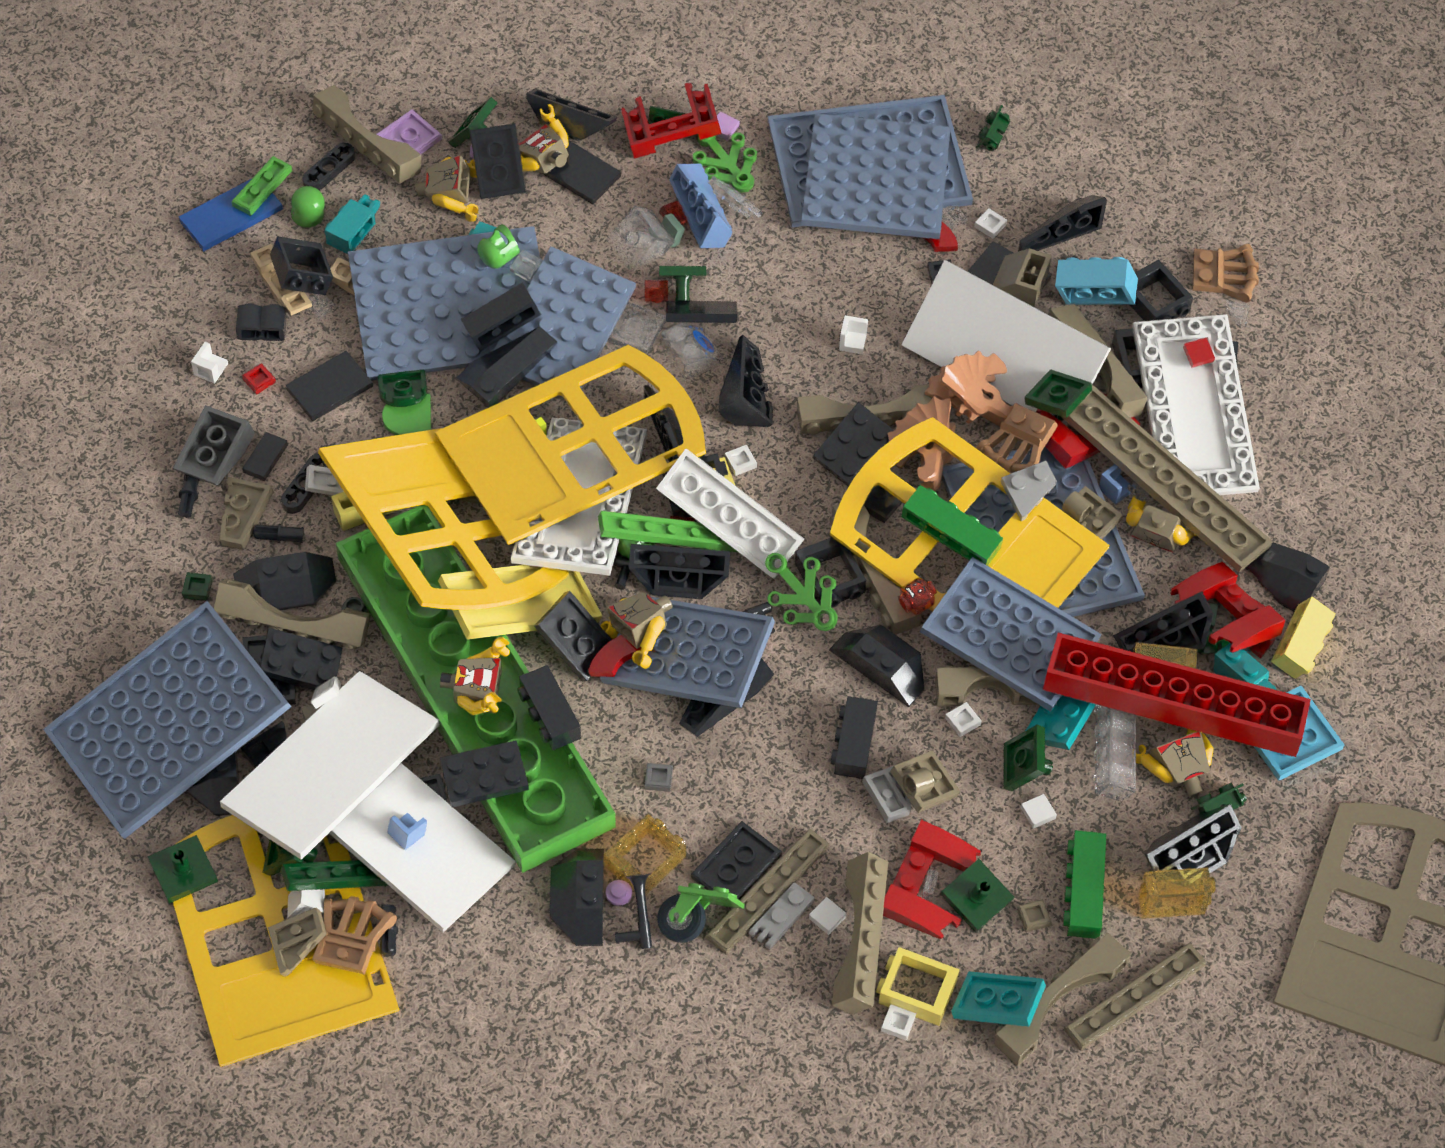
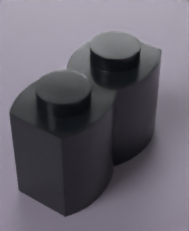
M247 303L239 305L236 320L237 339L247 341H284L287 321L286 307L278 304L259 306Z

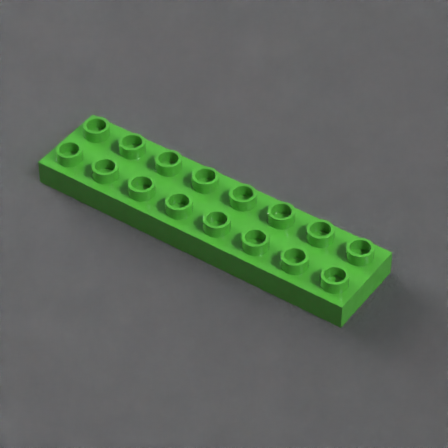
M426 505L417 506L386 520L395 534L399 536L441 528ZM369 528L337 542L338 560L369 613H371L372 618L430 715L439 720L437 728L452 754L517 740L529 790L480 802L521 872L524 873L616 828L613 808L573 743L552 750L548 742H543L539 733L540 726L538 722L534 723L528 712L530 707L527 701L522 702L517 688L520 687L519 676L529 673L507 635L466 639L452 609L420 606ZM452 545L409 553L433 588L442 589L438 582L441 574L467 572ZM503 637L509 641V645L505 647L510 650V653L507 657L499 656L502 666L498 696L502 701L496 703L499 709L496 713L484 712L471 715L454 702L453 689L440 688L441 673L456 674L459 660L485 651L493 646L496 638Z

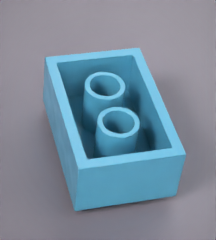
M1070 257L1066 260H1058L1055 287L1065 304L1068 305L1135 304L1138 278L1128 259L1122 257H1114L1112 259L1091 257L1089 260H1079Z

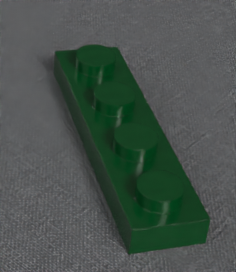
M360 860L283 864L281 868V874L287 891L388 886L387 883Z

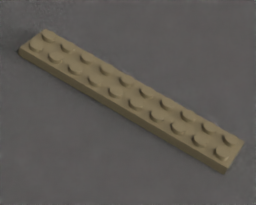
M1093 385L1092 391L1067 418L1062 417L1171 514L1179 517L1180 521L1236 571H1242L1271 547L1273 541Z

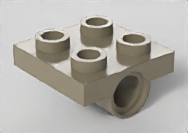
M1086 486L1079 492L1074 491L1071 493L1061 509L1100 539H1103L1123 518L1122 513Z
M933 750L897 764L890 770L917 813L954 799L961 792Z

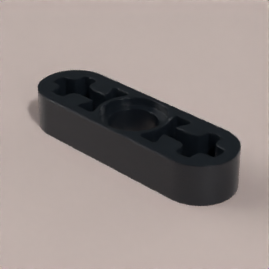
M346 142L336 145L303 174V186H312L319 191L323 189L355 160L353 145ZM326 165L335 166V168L331 171H326L323 169V167Z
M314 454L307 460L282 494V507L287 513L295 514L300 512L315 493L305 491V488L299 486L301 481L306 480V471L309 465H320L323 463V466L328 468L319 454ZM295 498H297V503H288V500L293 501Z

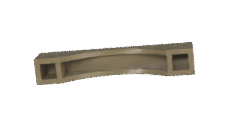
M336 85L313 95L312 109L315 116L328 124L344 140L351 143L360 153H363L399 184L421 173V154L407 143L383 138L363 127L351 112L349 96Z
M1075 304L1050 309L1049 316L1108 347ZM1110 350L1099 371L1106 388V397L1130 418L1140 416L1148 397Z
M929 384L916 385L898 399L884 404L865 407L890 426L895 425L897 420H903L907 412L916 407L917 403L927 404L933 397L924 394ZM823 395L797 397V416L801 434L808 433L814 435L825 431L833 432L855 405L833 401Z
M839 504L833 506L832 517H830L831 526ZM863 505L854 528L866 537L869 529L870 515ZM858 540L854 545L867 553V545ZM850 551L866 579L865 589L868 588L871 593L870 599L875 609L879 608L881 612L883 626L889 628L895 635L919 627L922 613L909 592L900 589L888 581L879 571Z
M226 578L219 582L214 610L217 613H221L220 616L226 619L238 617L245 619V623L251 625L263 623L269 625V628L284 631V629L292 630L294 635L301 637L313 635L317 636L321 642L332 643L337 641L341 642L343 647L357 649V646L361 647L365 643L371 613L345 608L337 613L322 617L292 615L267 603L256 593L250 584Z
M870 852L850 859L847 863L845 885L850 891L853 900L854 928L847 956L834 980L832 1006L849 1014L869 1009L874 1004L888 861Z
M1109 933L1101 939L1099 937L1095 938L1088 946L1089 950L1084 955L1078 954L1070 962V967L1065 972L1061 970L1052 978V984L1044 990L1029 1027L1000 1024L995 1031L994 1045L1016 1066L1036 1050L1041 1023L1047 1012L1060 998L1084 985L1096 982H1110L1128 966L1132 954Z

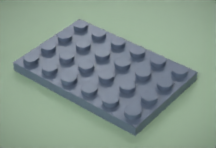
M550 246L527 288L541 315L500 339L494 350L539 326L557 341V344L522 379L536 386L597 359L636 288V283Z
M974 557L965 566L920 630V633L1050 712L1062 696L1043 690L1058 632L1097 643L1102 636L1099 632Z
M651 597L653 600L659 599L657 597ZM670 600L672 609L664 613L667 626L659 634L652 651H648L647 654L652 660L650 667L644 669L630 659L618 669L615 677H600L604 684L742 708L775 621L770 616Z

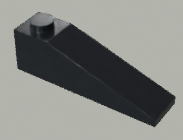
M1090 195L1070 202L1022 238L1019 242L1018 252L1029 248L1040 251L1102 229L1107 199L1102 196Z
M539 326L472 361L456 379L489 408L498 404L557 344V341Z
M744 335L738 339L721 389L718 412L724 419L729 420L735 426L770 427L773 424L772 402H766L764 392L769 391L760 376L764 372L760 350Z
M644 385V399L656 394L649 385ZM669 407L650 415L665 452L683 444L678 420ZM676 454L668 458V461L671 462L679 457Z
M1273 542L1269 549L1246 566L1245 569L1250 570L1262 587L1265 586L1274 595L1273 598L1279 604L1295 612L1298 604L1310 597L1314 598L1324 584L1330 566L1307 553Z
M762 658L744 703L755 696L774 675ZM691 699L679 724L698 737L737 709V707Z

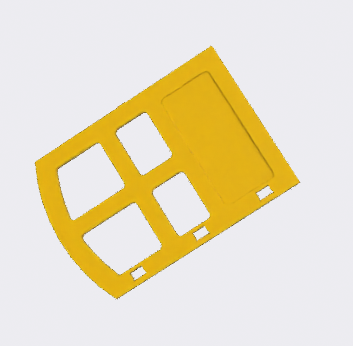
M630 345L619 348L435 432L443 448L508 545L669 471L677 459L669 463L666 462V459L676 454L680 457L685 449H688L697 457L706 454L704 432L700 417L685 389L660 363ZM626 366L642 376L659 391L657 394L611 415L601 417L580 386ZM556 396H563L583 424V427L551 441L535 421L529 409ZM672 408L681 429L683 444L641 464H634L613 435V432L662 409ZM594 442L617 474L585 489L578 483L561 456ZM610 486L611 490L600 495L598 494L599 490ZM541 517L542 522L530 527V522Z
M932 417L897 435L865 463L843 495L834 517L830 536L904 591H906L905 588L907 587L911 588L915 594L914 598L919 599V602L924 606L927 604V608L933 612L946 593L937 591L917 576L914 570L939 541L922 531L899 558H893L854 528L867 497L873 487L879 485L906 504L916 489L894 474L890 468L929 442H935L974 471L949 500L964 513L988 485H994L1007 494L1001 484V478L1011 473ZM1043 497V500L1037 507L1035 506L1025 520L1021 521L1015 512L998 532L1003 537L1002 545L988 566L1059 608L1109 549L1110 545ZM860 540L870 548L865 553L854 544ZM920 585L922 587L925 586V589L931 593L928 598L916 591Z
M442 428L319 448L318 454L420 606L455 610L487 609L506 606L540 595L567 578L569 573L567 570L542 567L535 573L510 584H504L474 542L475 540L502 536L492 520L467 524L461 523L446 502L448 500L475 496V494L436 437L435 432ZM426 505L443 528L399 536L395 534L381 512ZM453 545L458 549L485 589L453 590L433 588L409 553Z
M234 815L219 819L202 827L177 842H182L197 835L204 851H207L226 840L238 837L256 891L253 897L204 912L196 910L192 894L173 902L187 950L186 955L192 967L220 1067L399 1011L378 942H376L375 952L371 955L365 975L315 963L313 956L317 945L285 977L280 974L273 945L272 949L268 952L214 967L204 938L206 932L261 916L264 918L269 934L268 927L284 921L282 911L288 907V895L291 891H287L286 887L275 888L271 875L262 872L265 856L258 831ZM327 836L323 838L330 862L351 861L348 849L339 841L329 845ZM360 887L325 889V896L339 893L342 899H349L351 896L358 897L360 901H364ZM362 912L353 915L347 933H355ZM371 920L365 933V937H367L373 930ZM380 971L384 984L374 986L371 974Z

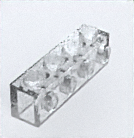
M1096 704L1094 709L1096 714V727L1094 730L1095 773L1093 777L1095 794L1123 801L1136 792V715Z

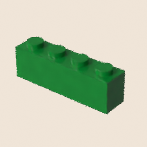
M919 485L903 506L901 516L903 519L968 561L974 557L988 566L1001 548L1003 537L995 529L985 527L976 517L960 511L954 503L946 502L930 488Z
M1075 830L1073 840L1068 839L1067 855H1071V863L1066 864L1065 879H1070V887H1065L1064 902L1069 903L1068 911L1064 910L1063 926L1067 927V936L1090 939L1100 937L1103 916L1106 833Z

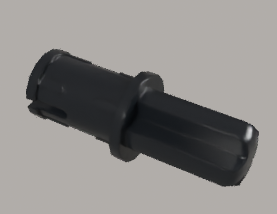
M184 474L183 486L178 494L181 499L178 515L190 518L194 501L198 499L197 487L200 479Z
M280 523L279 526L257 524L254 527V538L276 540L277 543H281V541L303 543L304 527L282 526Z
M385 904L380 906L387 913L392 912L396 915V907L394 905ZM396 922L380 937V953L383 954V957L396 954V935L399 932Z

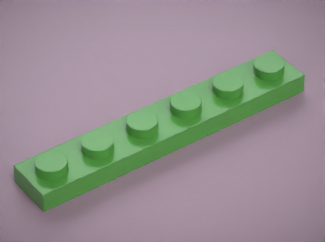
M601 511L598 515L601 537L738 552L700 522Z

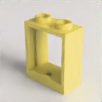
M899 947L896 955H890L885 970L889 972L886 979L881 977L876 990V993L880 994L879 1004L890 1007L892 1004L916 1013V1018L940 1026L957 983L960 969ZM901 963L944 979L934 1006L891 990Z

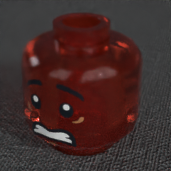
M915 578L900 588L898 600L906 613L911 612L914 615H918L934 606V595L937 594V591L931 581L926 582L922 578Z

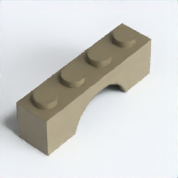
M975 665L965 668H955L953 666L937 668L935 676L937 707L961 706L970 693L981 688H993L1001 691L1010 699L1013 705H1037L1036 702Z

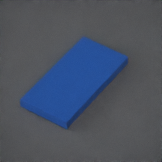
M250 180L179 216V221L204 252L283 210L281 202L272 193L252 216L233 207L231 201L249 183Z

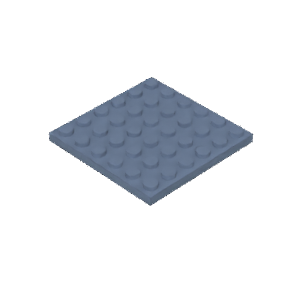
M815 113L801 225L940 239L951 127Z

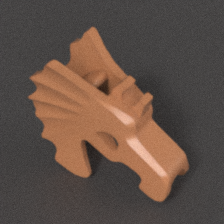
M977 351L974 355L964 354L959 357L955 356L951 364L940 368L939 375L928 379L929 387L924 393L930 397L935 396L940 400L950 398L951 406L956 409L955 415L958 417L962 414L968 417V420H966L968 424L982 416L1001 426V422H1005L1015 404L1013 406L1007 405L1001 399L999 390L988 383L996 380L994 375L1007 373L1005 363L995 353L988 357L983 356L980 351ZM984 393L991 394L992 399L990 400V398Z
M933 396L927 404L917 403L916 407L907 412L903 420L895 421L897 429L893 432H888L889 441L912 426L932 417L955 432V422L949 423L950 398L940 400ZM929 442L901 459L895 465L898 468H902L910 458L920 454L921 467H918L917 472L919 480L924 482L921 483V486L936 491L941 484L944 465L951 462L954 456L935 442Z

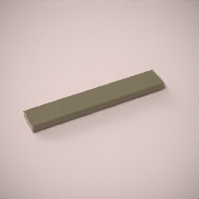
M809 828L743 896L740 901L745 904L744 909L732 908L706 935V939L727 954L784 892L829 848L830 843Z
M1189 942L1067 1025L1064 1031L1082 1051L1206 966L1207 962Z

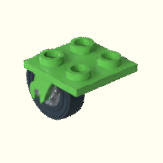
M689 883L688 887H678V891L681 894L673 895L662 903L658 911L657 922L660 931L665 937L674 942L685 943L694 940L702 932L706 921L704 910L709 904L744 909L745 904L737 899V895L729 893V890L726 888L713 887L712 891L704 889L703 885Z

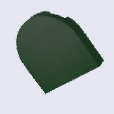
M424 369L378 374L379 376H377L380 399L387 405L394 407L412 406L422 401L427 395L426 373Z

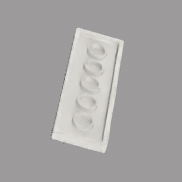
M688 449L683 451L656 488L773 579L779 573L770 572L766 568L765 561L767 556L771 553H779L784 555L788 562L804 541L802 536ZM780 559L775 561L774 565L776 568L781 566Z

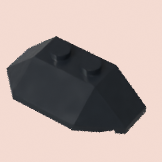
M536 88L526 93V99L541 126L550 124L542 119L540 109H542L543 113L549 114L548 104H550L554 108L555 120L558 119L569 138L573 140H584L617 121V116Z
M631 544L629 570L652 595L703 599L729 577L731 551Z
M310 552L256 559L233 573L234 581L250 584L260 597L279 610L315 605L329 588L336 583L333 558Z
M1201 591L1135 623L1113 636L1120 649L1174 662L1206 646L1214 613Z
M882 625L845 632L829 649L833 654L907 707H910L925 689L921 652Z
M237 751L186 790L189 795L209 809L215 816L231 814L221 807L220 801L240 783Z
M1227 804L1196 815L1152 842L1144 855L1156 878L1186 888L1228 862L1237 835H1239L1242 827L1231 804Z
M577 849L551 867L549 916L559 929L571 939L575 946H603L604 849Z

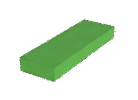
M272 156L231 201L232 206L252 216L292 172V166Z

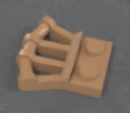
M1244 244L1238 249L1223 251L1218 248V251L1194 249L1192 290L1224 293L1248 303L1252 298L1254 287L1259 283V276L1256 275L1259 271V263L1255 261L1252 255L1253 249L1251 245ZM1243 257L1246 263L1227 260ZM1224 271L1245 272L1247 275L1224 274ZM1227 284L1245 285V286H1244L1243 289H1237V288L1232 287V286L1227 285Z
M1015 404L1005 422H1001L1000 429L990 438L982 440L977 445V449L1012 474L1039 463L1041 452L1058 425L1052 419ZM1008 436L999 452L996 453L993 448ZM1016 442H1022L1013 458L1007 460L1006 458ZM1033 447L1030 462L1028 464H1021L1030 448Z
M351 896L349 899L335 901L332 898L325 899L324 926L327 935L318 943L313 961L317 964L365 975L371 955L375 952L376 942L387 929H390L395 924L397 916L392 912L387 913L372 900L364 902L354 896ZM344 910L338 929L334 930L333 914L335 911ZM357 911L362 912L355 933H347L354 913ZM374 916L377 919H379L380 922L375 926V928L370 932V934L367 937H365V933L367 931L371 917Z

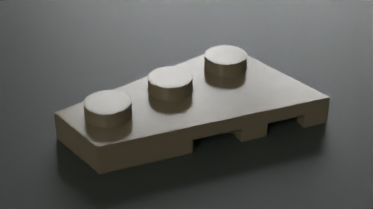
M228 477V491L225 494L224 501L226 504L225 514L222 516L219 540L223 546L244 550L254 531L255 525L258 524L274 491L270 485Z

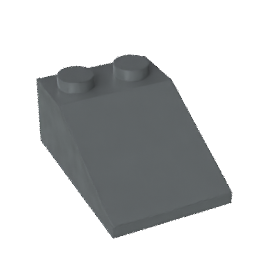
M205 405L173 469L217 486L245 454L255 432L249 421Z

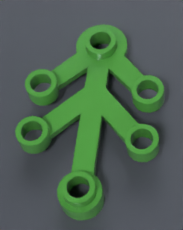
M734 133L731 136L732 147L728 155L717 142L716 136L700 140L698 135V143L703 147H710L718 159L706 157L703 151H696L693 153V164L708 166L705 169V173L708 176L709 182L729 183L738 192H748L754 186V177L750 172L753 163L757 160V151L754 148H746L744 150V164L740 171L736 163L740 150L745 144V136L742 133ZM718 169L728 170L730 174L718 173Z
M779 553L768 555L765 561L766 568L770 572L779 573L796 592V594H782L781 592L772 591L768 595V603L776 607L782 604L807 605L813 613H799L796 610L790 609L784 613V621L790 625H796L798 622L814 623L815 627L821 631L833 629L838 621L836 611L831 608L832 590L836 587L835 578L825 575L820 579L819 585L822 588L820 605L815 599L816 572L820 568L818 559L814 557L805 559L803 563L805 569L804 587L787 567V559L784 555ZM777 559L781 560L779 568H776L774 565ZM811 560L815 562V567L813 569H809L808 564ZM826 579L831 580V586L828 588L824 585ZM777 594L779 601L774 603L772 599ZM790 613L795 614V620L792 622L788 619ZM825 614L829 615V621L827 623H824L822 621V617Z

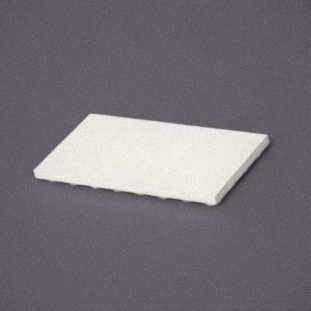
M944 260L902 343V346L941 367L951 364L955 356L959 357L964 354L974 355L977 351H980L983 356L988 357L995 353L1005 363L1007 373L994 375L996 380L988 383L999 390L1003 401L1012 406L1018 403L1036 412L1037 408L1025 405L1024 397L1050 369L1093 384L1111 350L1106 345ZM1065 420L1061 421L1068 428H1070L1071 425L1068 422H1066Z
M1228 315L1133 322L1132 328L1142 386L1145 395L1148 397L1146 409L1151 436L1219 495L1258 492L1260 489ZM1207 337L1215 356L1214 362L1191 368L1183 349L1184 344Z
M552 417L547 438L551 441L582 428L583 424L577 420ZM625 426L613 432V435L633 463L639 464L647 437V429ZM594 442L561 456L578 483L585 489L617 474ZM610 486L599 490L598 494L600 495L611 490ZM633 488L515 542L511 563L610 576L619 539L601 537L598 515L601 511L626 514ZM540 517L530 522L529 525L531 527L535 524L542 522L543 520Z
M359 671L339 690L337 696L321 706L220 801V805L244 823L299 859H302L439 726V720Z
M402 763L329 832L441 932H444L510 871L516 863L514 859L457 810L451 807L449 803ZM406 813H409L417 822L424 817L427 820L425 835L406 850L387 833L389 820L394 815L400 819Z

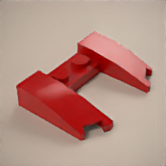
M685 83L692 112L656 123L648 124L641 96L634 99L637 107L629 113L624 107L621 108L634 159L656 153V145L698 134L700 140L722 134L708 84L704 85V91H692V84Z
M1040 409L1036 410V413L1054 420L1058 425L1045 447L1065 469L1101 452L1080 433L1077 435L1073 433L1065 424L1049 412ZM1131 417L1139 426L1141 425L1135 417Z
M1222 561L1191 575L1171 588L1170 594H1178L1180 598L1174 604L1201 591L1206 600L1216 598L1237 620L1211 634L1208 641L1215 645L1218 641L1224 639L1232 644L1230 648L1232 653L1280 636L1285 619L1270 605L1262 608L1236 584L1238 575Z
M921 820L893 884L890 885L885 895L883 916L941 940L944 937L941 930L950 923L957 928L961 924L962 919L917 896L933 860L964 872L976 861V856H981V851L961 838Z

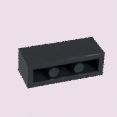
M521 283L461 318V321L477 348L481 351L539 317L541 313L524 284Z
M546 665L519 676L520 687L517 688L519 697L522 702L527 701L530 707L528 708L529 715L534 723L538 722L540 726L539 733L543 742H548L552 750H556L581 739V726L549 666Z
M847 696L846 706L841 705L839 720H842L843 723L842 728L837 727L834 741L839 743L838 750H832L830 764L835 765V775L863 779L866 775L878 701Z

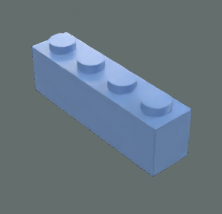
M677 164L669 181L699 247H725L732 235V228L724 215L723 208L718 202L716 193L712 189L702 165Z

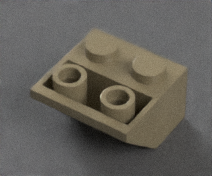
M1030 248L1006 255L993 286L1035 307L1049 274L1052 255Z

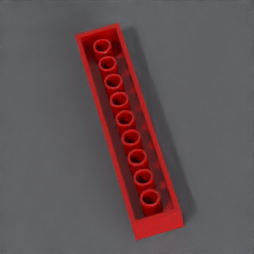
M1059 632L1043 686V690L1292 757L1297 756L1301 745L1311 701L1309 698Z

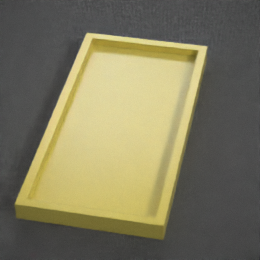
M518 565L493 568V570L504 584H510L535 573L542 567ZM567 570L569 572L567 578L555 587L525 601L487 609H452L466 639L536 631L537 629L534 625L567 591H571L596 622H600L602 614L580 572ZM473 571L441 574L438 580L442 589H485Z

